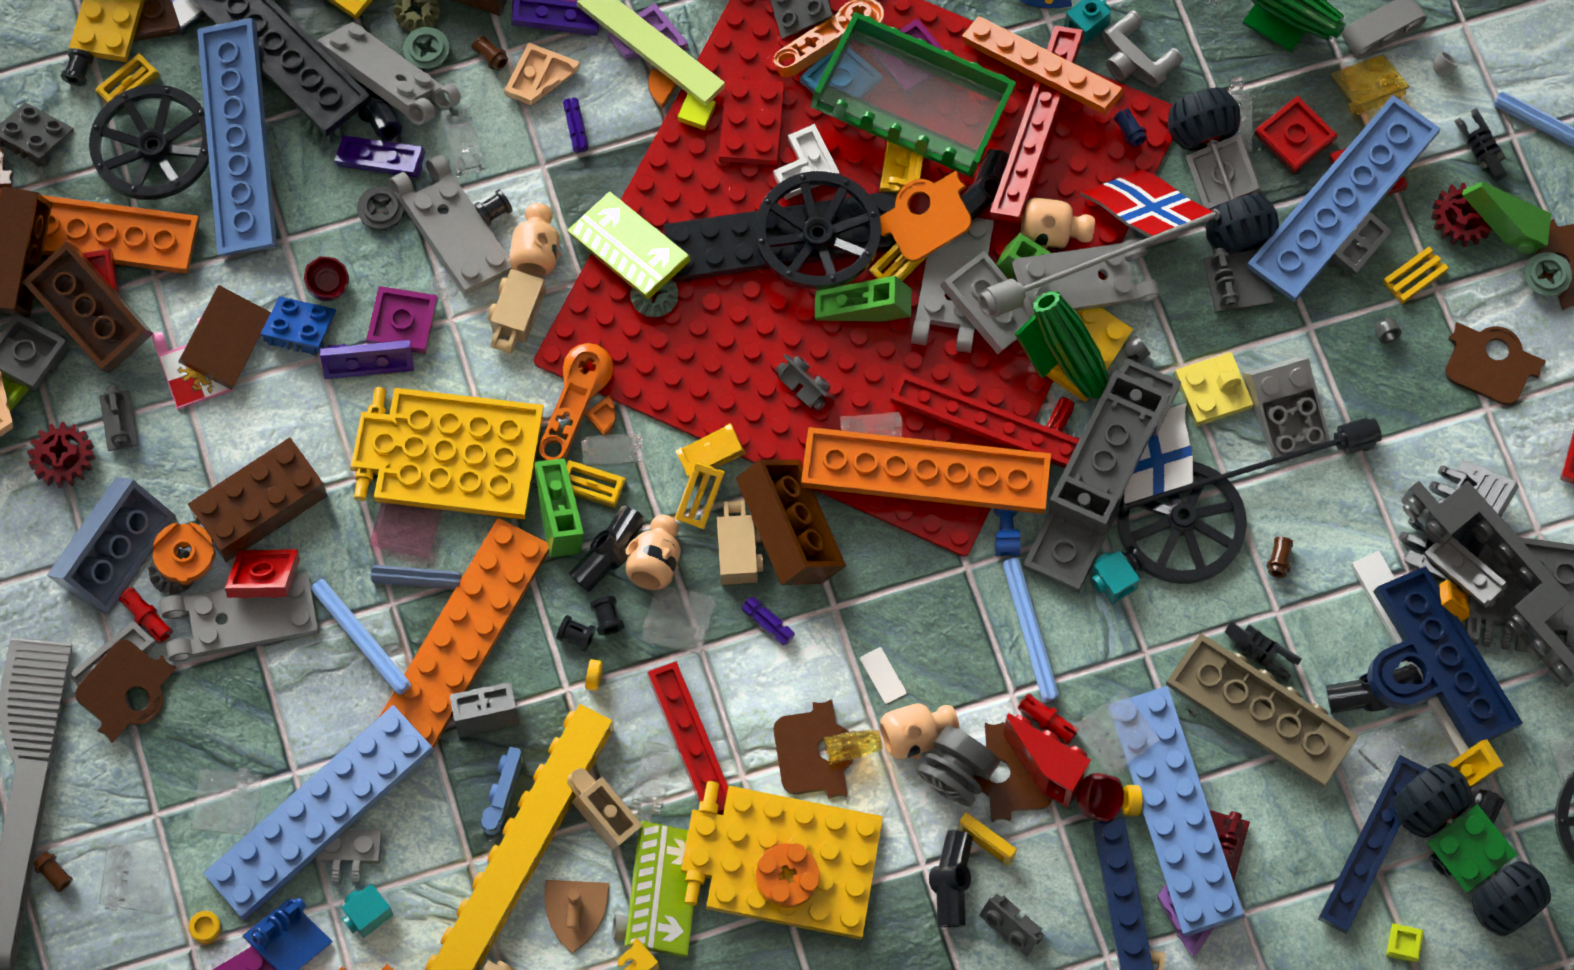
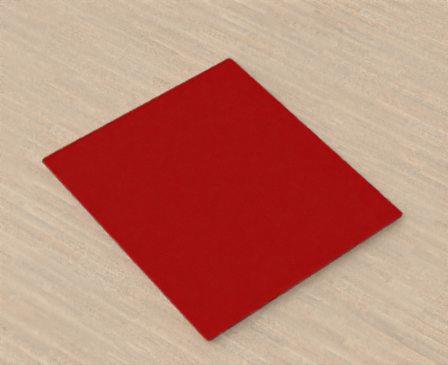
M729 0L697 61L724 81L725 85L726 77L785 82L777 166L720 162L719 147L725 88L713 99V101H716V107L706 130L678 121V114L688 94L681 88L625 190L621 201L663 235H665L664 224L758 211L766 195L778 185L774 178L773 170L798 160L788 141V135L814 124L839 170V175L853 180L868 194L882 193L879 189L887 140L810 107L813 93L800 83V77L815 63L791 77H784L778 74L774 64L775 54L780 49L817 27V24L790 37L781 39L770 0ZM829 0L833 16L837 14L842 6L852 0ZM875 0L881 4L884 10V21L882 24L901 30L918 18L944 50L950 51L955 56L969 62L978 63L983 68L994 73L1003 74L1016 82L1010 100L973 178L958 172L961 183L966 186L965 189L960 191L961 196L966 192L968 186L974 183L987 150L991 148L1003 150L1010 156L1036 80L964 44L962 35L974 22L968 18L925 0ZM852 39L849 48L882 76V82L865 96L862 101L977 151L999 103L937 76L905 96L872 57V48ZM785 59L781 65L789 66L794 63L795 59ZM1089 69L1086 70L1122 87V97L1107 115L1064 94L1029 199L1039 197L1067 202L1073 209V216L1080 217L1087 214L1094 217L1095 227L1093 238L1090 242L1083 243L1076 238L1069 237L1065 248L1047 247L1046 250L1051 253L1123 242L1130 227L1102 206L1080 196V194L1141 169L1156 175L1173 140L1168 129V115L1172 104ZM1126 108L1130 109L1140 127H1144L1147 130L1146 141L1137 147L1126 143V136L1114 121V116ZM923 157L920 179L936 183L955 170ZM820 185L811 189L814 202L832 200L838 188ZM801 193L787 200L783 197L777 203L782 207L804 204ZM847 193V195L845 196V198L852 197V196ZM924 193L916 194L910 200V211L916 215L925 213L930 207V198ZM992 203L976 218L994 220L988 256L997 264L1005 246L1021 233L1022 219L1020 224L991 219ZM888 251L876 253L869 267L857 278L844 285L876 280L877 278L870 273L869 269ZM902 252L881 271L882 274L895 262ZM590 254L534 357L535 366L563 378L564 360L570 350L585 343L597 344L609 353L614 367L611 379L597 394L603 397L609 395L612 401L697 439H701L731 423L746 453L740 456V458L753 464L758 460H800L803 466L808 427L1012 449L892 404L891 396L901 374H908L1033 422L1054 382L1047 376L1042 378L1038 375L1018 339L997 354L975 328L971 353L956 351L959 329L930 324L927 345L911 344L927 257L902 281L912 289L911 317L878 322L817 321L815 319V294L818 290L805 289L787 283L770 269L676 282L678 301L673 310L660 317H648L639 313L633 306L630 293L632 286L593 254ZM858 257L831 259L835 272L837 273L848 268L857 261ZM822 261L804 263L798 271L799 273L812 276L826 275ZM1098 272L1099 278L1101 280H1104V274ZM657 291V292L651 297L652 303H655V299H657V295H658V294H663V293H660V292ZM945 294V298L947 300H951L950 297L947 294ZM785 354L794 358L797 355L803 358L811 366L808 371L815 378L819 375L832 386L829 391L835 398L825 397L824 401L826 404L820 411L811 410L796 395L804 387L802 384L792 391L777 377L778 373L775 370L782 362L788 363L783 357ZM589 362L587 366H581L584 371L583 374L587 375L589 371H595L592 365L593 362ZM813 489L818 493L962 557L969 555L991 511V508Z

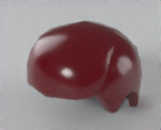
M320 256L307 264L303 282L307 292L315 299L332 301L339 298L347 290L349 274L345 265L336 258Z
M1092 773L1086 776L1077 790L1078 808L1084 816L1093 820L1111 821L1119 814L1124 802V789L1121 781L1117 777L1107 774Z

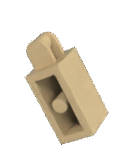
M510 269L507 278H502L498 289L500 297L497 304L493 303L488 313V320L494 333L491 348L512 354L517 341L527 342L546 293L545 279L514 269ZM502 336L509 337L510 339H503Z
M745 500L723 501L724 517H717L721 585L758 583L757 572H763L762 554H756L755 543H761L760 534L753 523L752 516L746 515ZM729 513H741V516H729Z
M582 768L576 769L568 776L567 783L577 795L572 803L611 850L619 846L643 826L603 777L595 781L588 771Z

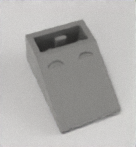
M1297 356L1243 372L1245 385L1253 402L1252 408L1272 459L1330 441L1309 358Z

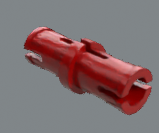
M134 587L126 589L121 594L122 596L119 597V601L135 617L134 621L139 626L142 625L158 644L165 642L170 637L169 634H172L173 630L157 614V609L152 604L149 605Z
M1028 693L1025 696L1026 699L1023 698L1017 709L1039 723L1040 729L1043 731L1049 730L1064 741L1065 744L1069 745L1072 742L1071 739H1074L1079 732V728L1058 715L1057 709L1054 707L1050 709L1033 697L1032 694Z

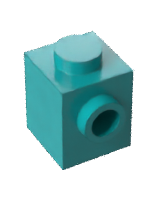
M1081 0L1066 12L1064 27L1083 30L1084 38L1082 45L1084 46L1109 26L1111 9L1104 0Z
M1120 550L1113 554L1107 552L1095 561L1091 581L1099 593L1104 592L1111 604L1116 603L1138 589L1140 578Z
M372 883L362 891L356 890L349 894L344 900L345 904L341 906L346 915L342 918L344 924L352 934L358 931L363 938L394 916L391 907Z

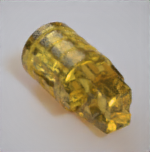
M877 729L850 731L849 733L845 732L840 735L824 737L826 755L830 765L836 762L840 763L846 760L858 759L883 749L881 736Z

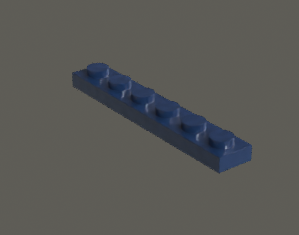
M1399 755L1318 918L1319 921L1347 934L1401 825L1395 812V797L1409 782L1428 768Z
M1125 819L1093 822V832L1119 970H1154Z

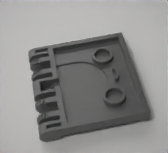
M1519 537L1573 598L1562 610L1546 622L1555 634L1565 635L1564 644L1573 653L1574 544ZM1486 543L1478 559L1506 581L1508 587L1504 590V595L1500 599L1496 598V603L1492 607L1488 606L1487 608L1469 594L1470 617L1467 618L1465 630L1473 643L1478 645L1480 625L1484 623L1482 646L1490 647L1493 640V625L1504 626L1500 644L1502 649L1509 650L1512 633L1506 626L1507 620L1504 616L1530 592L1528 589H1521L1516 584L1512 571L1507 566L1502 567L1492 555L1494 551ZM1521 636L1516 637L1515 651L1529 653L1527 650L1528 644Z

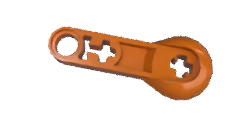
M852 0L847 2L839 9L835 16L813 28L775 54L774 64L778 74L784 77L794 76L834 51L854 12L870 16L875 21L883 23L884 10L881 4L875 0ZM785 59H795L794 63L789 66L781 65Z
M585 343L578 345L570 350L565 357L563 365L564 388L539 446V451L544 461L567 457L591 398L605 387L612 377L614 368L612 358L605 349L597 344ZM589 362H593L592 365L595 371H589L587 375L583 374L584 371L581 366H587ZM566 416H569L572 425L564 427L562 434L563 437H567L564 440L558 436L561 430L558 420H564ZM552 442L559 443L562 446L561 453L557 457L547 456L545 449L548 444Z

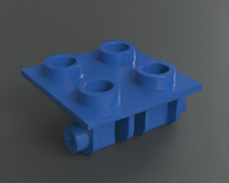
M279 296L260 336H263V341L268 342L269 346L285 347L287 350H290L294 343V351L298 352L301 347V352L316 356L317 353L320 354V348H324L322 340L336 313V309Z
M300 898L286 900L242 936L276 970H300L333 942L304 914L303 910L306 908V904Z

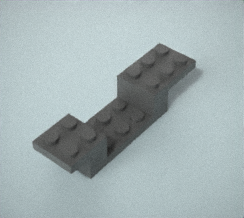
M1128 358L1125 359L1120 371L1114 370L1050 498L1049 514L1023 564L1024 569L1075 592H1080L1118 515L1119 500L1151 436H1157L1181 387V381Z
M1468 480L1440 504L1424 485L1417 481L1408 489L1401 500L1404 504L1402 506L1404 512L1412 520L1417 519L1423 525V532L1426 537L1434 544L1438 542L1441 547L1469 524L1473 527L1471 531L1475 538L1482 544L1486 542L1494 551L1492 553L1494 559L1502 567L1507 566L1514 574L1513 579L1521 589H1528L1530 592L1504 616L1507 620V628L1514 636H1521L1528 644L1527 650L1531 656L1537 661L1542 660L1549 668L1547 672L1557 684H1563L1567 688L1574 682V654L1550 629L1546 622L1562 610L1573 598Z

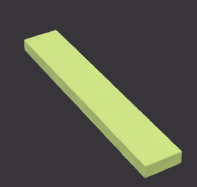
M620 0L577 1V7L705 107L725 88L724 81Z

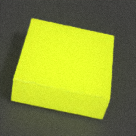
M687 94L678 114V121L706 130L716 107V101L712 100L705 107L690 94Z
M1392 923L1386 956L1417 963L1419 961L1424 930Z

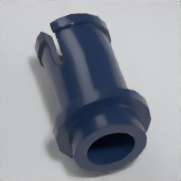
M1129 108L1119 111L1114 116V121L1126 136L1125 141L1127 144L1137 147L1146 141L1147 130L1144 127H1140Z

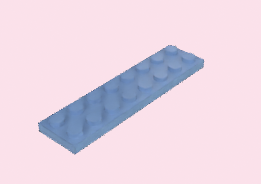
M248 18L197 29L217 254L224 257L277 247L256 21Z
M1392 95L1279 226L1275 234L1267 240L1248 262L1247 268L1295 303L1330 262L1332 255L1364 217L1377 207L1440 132V128Z
M1168 686L1108 705L1134 785H1139L1142 791V810L1184 937L1245 918Z
M392 705L203 874L234 910L246 920L320 854L324 848L338 838L435 751L434 748L401 712Z

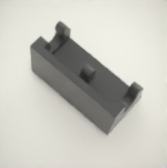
M1369 212L1332 255V259L1327 265L1330 268L1335 267V265L1340 266L1343 269L1342 277H1348L1352 273L1356 274L1392 230Z
M511 682L450 695L459 738L520 725Z

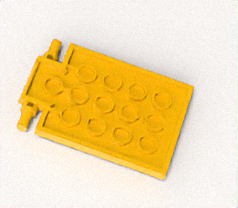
M382 387L374 389L372 405L368 406L367 412H361L350 467L351 471H356L354 477L357 481L354 494L355 500H366L369 483L373 481L374 474H378L374 493L375 502L526 519L544 414L543 405L394 388L390 414L388 415L385 414L386 409L384 408L387 390Z
M708 781L704 801L700 802L699 810L693 809L691 813L681 872L686 874L685 882L688 883L684 903L696 906L700 885H704L705 878H709L711 881L705 908L707 910L861 940L883 816L734 786L728 787L723 815L717 814L719 805L716 804L719 783ZM782 843H798L804 846L815 858L819 868L817 888L807 902L794 908L780 907L781 905L768 902L761 896L755 883V873L759 859L769 848ZM783 868L782 874L779 875L780 880L786 879L788 883H792V877L795 875L794 871Z

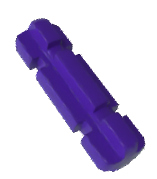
M575 97L565 99L563 105L573 151L575 153L586 152L589 147L580 112L579 100Z
M750 597L743 603L742 611L749 617L752 615L753 621L769 635H775L774 639L783 646L791 642L795 636L794 631L787 625L784 627L783 622L766 607L762 608V603L755 597Z

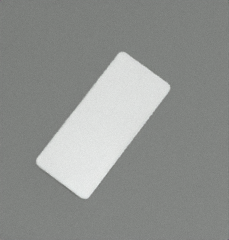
M881 647L860 657L863 666L885 704L906 694L905 688Z

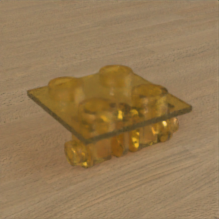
M1384 54L1331 73V77L1351 100L1348 103L1351 114L1356 113L1360 115L1371 110V106L1373 109L1378 108V102L1381 106H1384L1392 95L1401 100L1402 96L1406 95V89L1410 88Z

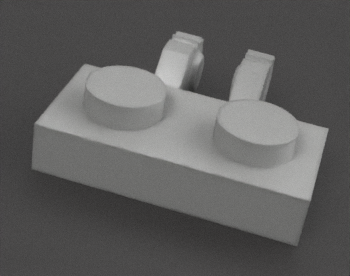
M345 830L316 856L317 863H333L332 885L341 884L342 863H353L351 871L352 886L360 885L362 863L380 864L381 830Z

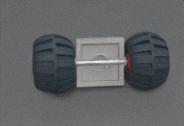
M1215 87L1197 91L1176 101L1169 109L1168 129L1174 141L1182 149L1196 151L1186 155V159L1202 204L1211 211L1212 209H1218L1221 213L1219 220L1211 219L1206 221V237L1214 250L1224 248L1225 252H1228L1230 255L1262 247L1279 228V219L1276 209L1266 197L1260 194H1253L1262 190L1243 135H1235L1240 127V107L1227 90Z

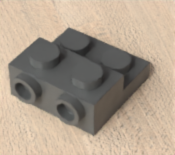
M15 313L0 334L1 374L35 392L47 373L53 374L69 352L66 337L56 330L49 331L41 327L40 323L32 317L27 316L24 318Z

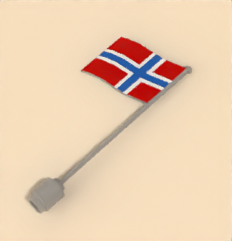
M1142 169L1081 192L1080 196L1102 206L1125 225L1149 238L1026 286H1022L1020 282H1016L1011 278L987 287L983 293L978 295L980 308L987 317L991 315L997 317L1023 306V300L1026 298L1025 292L1211 219L1219 220L1221 213L1218 209H1212L1211 211L1188 199L1163 179Z

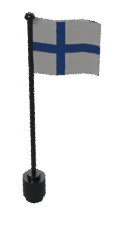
M1187 403L1169 409L1157 436H1151L1124 490V501L1120 503L1119 509L1122 513H1127L1128 509L1332 446H1337L1338 450H1343L1347 455L1374 447L1376 442L1382 440L1380 426L1375 418L1368 419L1365 417L1339 425L1337 433H1334V440L1193 483V455L1185 424Z

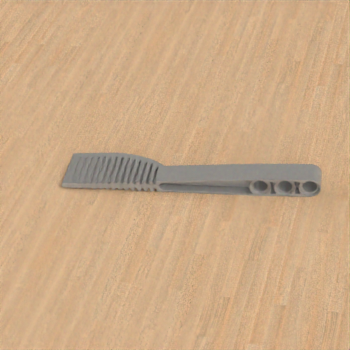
M20 638L10 639L0 690V725L4 742L16 767L0 841V969L13 970L17 960L34 867L33 863L35 861L49 784L51 763L53 761L52 755H54L55 739L57 738L58 723L60 722L61 707L63 705L73 649L72 643Z

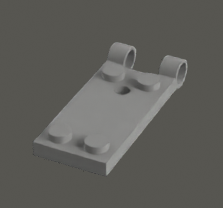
M354 22L316 41L349 75L408 116L415 125H422L434 117V107L427 99L430 98L441 110H449L458 105L461 100L460 92L456 86L449 83L441 85L431 78L429 74L414 66L364 30L362 26ZM444 92L448 95L450 102L446 99ZM418 107L422 110L423 116L420 114Z
M438 155L426 161L427 170L436 183L416 193L406 173L401 172L389 178L388 182L392 193L406 210L463 296L509 274L512 267L508 254L451 173L449 163L443 155ZM445 208L448 210V213L440 214L438 209Z
M975 218L970 229L965 234L927 256L911 344L926 346L931 324L959 329L956 351L971 353L975 327L952 300L945 298L946 293L940 285L983 250L987 255L989 254L994 220Z
M1135 238L1120 244L1017 258L1012 262L1017 282H1020L1022 286H1026L1143 239ZM1142 246L1025 292L1026 298L1023 301L1029 319L1035 314L1032 308L1033 302L1036 301L1038 296L1040 297L1043 293L1049 291L1059 292L1075 311L1146 302L1159 297L1160 291L1156 280L1149 279L1133 285L1126 261H1134L1147 255L1146 247ZM1098 272L1103 273L1106 280H1101Z
M308 573L294 576L287 597L227 598L225 589L185 597L178 595L168 596L159 601L161 616L164 619H175L190 615L193 639L180 638L171 640L166 644L168 660L172 662H181L191 658L319 634ZM220 615L228 617L227 622L223 625L216 622Z

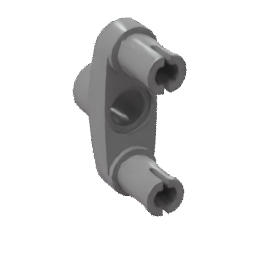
M1132 10L1116 24H1110L1102 31L1103 41L1113 55L1106 61V66L1109 72L1119 81L1125 80L1132 74L1148 86L1157 87L1166 80L1167 74L1183 62V57L1178 50L1171 48L1156 62L1151 61L1127 38L1143 23L1141 16Z

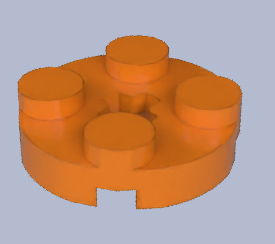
M196 523L171 524L165 527L154 540L153 560L157 570L166 579L177 582L180 585H189L192 581L202 578L210 570L216 558V552L210 535L203 527ZM180 547L183 549L190 547V556L181 559L177 558L179 556L177 549Z
M782 843L769 848L759 859L755 873L756 887L761 896L768 902L781 905L780 907L794 908L807 902L819 882V868L815 858L804 846L798 843ZM783 868L794 871L795 875L792 877V883H788L786 879L780 880L779 875L782 874Z

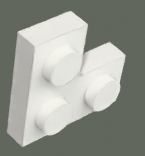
M815 124L788 135V141L798 160L773 170L774 178L778 184L793 175L810 171H826L839 174V170ZM810 185V189H813L820 185ZM801 188L785 195V199L787 200L801 194Z

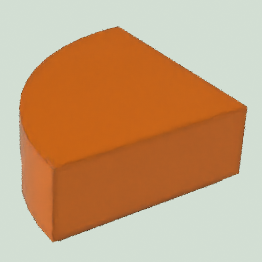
M651 70L648 79L649 91L653 101L663 109L678 85L659 71Z
M609 395L585 412L586 418L603 438L613 429L616 418L614 404Z

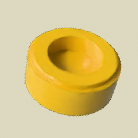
M590 659L586 675V690H599L603 673L602 661Z
M1126 785L1123 788L1124 802L1121 807L1122 812L1125 816L1138 817L1143 804L1141 788L1139 785Z
M200 911L190 919L188 929L196 942L210 944L219 938L222 925L214 913Z

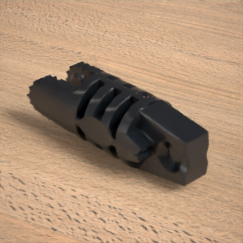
M1478 108L1471 110V116L1475 123L1479 125V129L1469 133L1466 123L1460 117L1454 120L1467 145L1471 148L1482 171L1490 168L1496 180L1499 181L1507 176L1500 162L1506 157L1500 146L1496 143Z
M1230 622L1224 633L1237 641L1234 648L1251 657L1286 682H1288L1291 675L1284 668L1272 663L1277 654L1279 653L1287 661L1299 665L1302 658L1271 640L1249 624L1244 630L1235 623Z

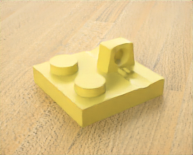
M1232 352L1175 370L1174 375L1177 380L1181 381L1180 389L1196 427L1250 410L1253 407L1252 399Z

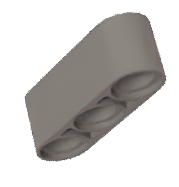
M1394 0L1348 25L1341 33V36L1354 55L1361 59L1418 29L1427 20V15L1416 0Z

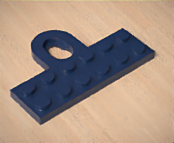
M1426 566L1384 583L1373 591L1403 642L1381 651L1369 665L1367 672L1369 686L1373 694L1382 703L1395 709H1409L1438 697L1469 749L1481 740L1488 739L1490 741L1517 729L1523 723L1458 617L1441 605L1440 588ZM1400 662H1412L1420 668L1423 674V682L1417 685L1411 683L1400 684L1393 678V671L1399 667Z

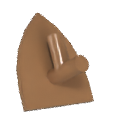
M546 880L545 911L550 927L558 940L572 954L587 943L597 931L605 915L609 883Z

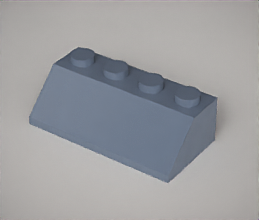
M116 476L47 576L68 593L102 613L108 614L152 551L157 535L170 525L176 515L133 479Z

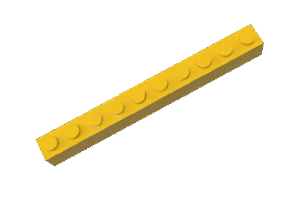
M581 704L578 705L575 712L571 710L563 723L565 728L560 738L555 737L548 750L550 757L545 765L541 763L533 776V781H535L530 792L526 790L522 794L518 803L520 810L515 819L510 817L505 824L502 832L505 836L499 846L495 844L487 858V861L490 862L484 873L479 872L472 884V889H474L469 900L464 899L461 902L456 916L459 918L453 928L449 926L444 932L440 942L443 946L437 956L433 954L430 957L425 970H479L570 809L572 801L577 796L567 783L568 776L579 768L585 769L590 773L614 730L613 720Z

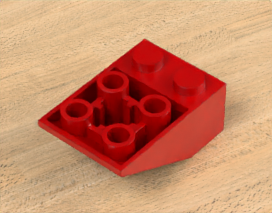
M1008 713L1003 732L1005 739L1039 791L1069 808L1077 795V790L1082 780L1088 774L1091 759L1087 758V753L1076 746L1068 747L1059 742V737L1047 730L1041 732L1034 728L1032 722L1022 715L1013 716Z

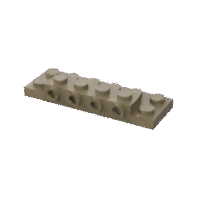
M1200 633L1166 681V686L1324 788L1359 735L1328 716L1327 710L1316 703L1311 705L1302 699V695L1296 689L1290 686L1285 688L1277 683L1275 677L1268 671L1263 669L1257 670L1251 666L1249 660L1242 654L1237 652L1231 653Z

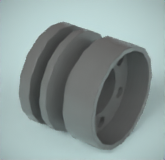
M945 726L934 742L935 747L943 756L927 753L924 758L929 765L920 764L916 772L941 796L961 805L972 807L976 800L970 792L980 794L982 791V787L974 779V776L985 780L990 779L1000 764V760L992 751L976 739L954 727Z

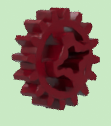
M1461 183L1458 190L1452 184L1449 186L1448 193L1442 190L1438 197L1439 200L1434 202L1432 207L1434 210L1431 215L1432 220H1437L1434 229L1443 230L1442 239L1448 236L1452 237V245H1455L1458 240H1462L1464 247H1467L1469 240L1478 245L1481 237L1487 239L1491 232L1490 230L1493 229L1462 196L1463 190L1467 189L1466 184Z
M61 422L59 429H55L53 424H49V432L45 433L39 430L38 433L41 438L39 440L31 439L30 442L35 449L27 451L30 459H32L28 463L31 469L35 470L34 474L38 480L44 478L46 485L50 486L55 481L58 488H62L64 481H68L71 486H74V478L78 477L84 480L85 477L82 472L84 470L92 471L93 468L88 461L96 459L94 452L91 451L95 447L92 441L88 440L87 432L85 430L79 432L76 424H73L70 429L67 428L65 422ZM70 439L77 442L81 448H78L77 445H71ZM43 462H46L47 465H52L53 471L46 468Z

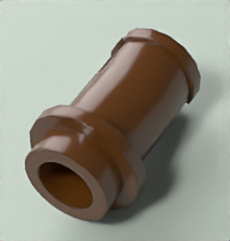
M484 35L482 37L479 36L473 42L472 50L488 62L490 69L501 70L508 62L505 50L498 49Z
M1281 536L1274 538L1271 560L1266 565L1271 576L1284 578L1290 572L1289 559L1293 540Z
M46 851L34 861L35 872L38 874L42 873L55 888V891L61 892L71 884L73 878L56 861L57 856Z

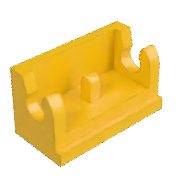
M887 141L879 191L899 193L904 185L913 180L920 179L923 156Z
M731 423L676 450L688 477H690L695 461L716 469L746 454ZM699 471L698 477L702 476L704 472Z
M638 938L632 942L633 946L618 960V967L625 965L626 961L632 960V963L624 970H659L658 961Z

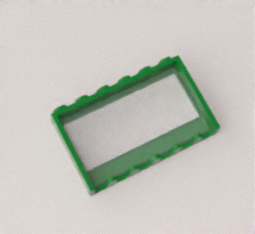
M854 12L814 91L810 107L973 178L1010 100L1016 82L1003 74H997L985 69L978 63L969 62L955 56L950 51L930 45L923 39L914 38L895 27H889L875 21L870 16Z

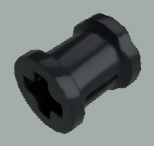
M71 48L68 51L69 60L66 69L61 72L60 76L66 83L84 86L87 82L85 75L88 66L93 63L94 57L85 50Z
M500 189L496 190L495 195L484 202H476L474 204L488 226L491 225L492 220L505 212L508 214L513 212L509 200Z
M614 596L598 598L590 603L591 611L595 612L598 621V635H611L624 628V623L622 620H619L615 605L617 601Z
M566 615L559 627L556 640L560 642L563 640L579 646L580 650L585 652L593 640L596 627L593 625L585 626L573 621L572 616Z

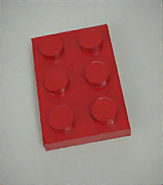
M726 77L719 147L720 162L777 166L785 88L784 81Z

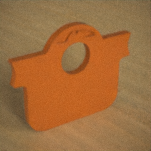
M954 171L936 183L925 179H917L907 183L901 188L896 197L895 208L880 216L881 235L885 237L888 234H892L902 254L908 260L919 261L965 234L970 229L972 218L960 197V191L965 189L966 186L961 183L958 172ZM919 193L927 194L930 198L929 209L920 215L913 214L909 208L912 197Z

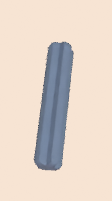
M382 565L372 566L370 573L373 583L452 590L459 586L462 578L461 573L455 571Z

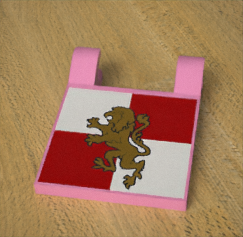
M162 332L151 335L177 410L234 390V387L230 390L179 363L178 360L186 345L169 351Z

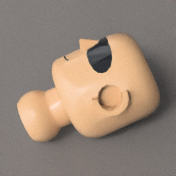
M1034 197L1029 199L1022 217L1021 234L1044 249H1047V247L1063 249L1068 244L1069 237L1076 238L1083 243L1092 241L1095 218L1087 214L1080 217L1073 216V209L1067 202Z
M534 203L526 209L525 218L527 221L519 224L514 229L509 262L512 269L541 278L553 272L557 259L561 256L558 250L560 234L556 228L550 225L553 219L551 208L545 204Z
M667 515L656 516L651 521L650 530L639 534L627 546L626 554L629 556L626 561V575L638 587L656 591L664 589L672 582L675 570L679 567L677 565L681 552L680 545L675 539L679 532V525L674 518Z
M912 704L886 713L880 720L881 735L889 755L898 760L909 757L920 759L922 753L936 749L934 742L945 726L959 729L956 711L950 705H943L936 712L931 713L924 704Z

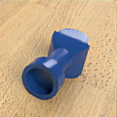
M994 509L995 515L1000 517L999 531L996 534L995 556H1020V529H1014L1013 516L1017 515L1018 511Z

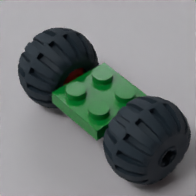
M1444 763L1436 764L1414 778L1397 794L1394 800L1396 815L1403 827L1419 837H1430L1442 830L1430 839L1427 845L1466 894L1486 879L1489 880L1473 895V911L1479 923L1489 932L1502 937L1507 936L1528 923L1550 903V886L1542 872L1533 865L1523 861L1515 862L1498 872V870L1517 857L1518 854L1478 804L1459 817L1471 805V787L1466 777L1456 768Z

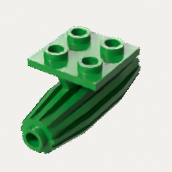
M1251 0L1255 5L1242 22L1243 25L1291 53L1306 32L1329 41L1332 37L1337 39L1346 26V23L1343 22L1344 15L1326 0Z
M1049 291L1043 293L1033 302L1032 308L1035 314L1014 333L1040 377L1044 378L1058 364L1067 378L1086 398H1100L1110 379L1098 346L1081 317L1059 292Z

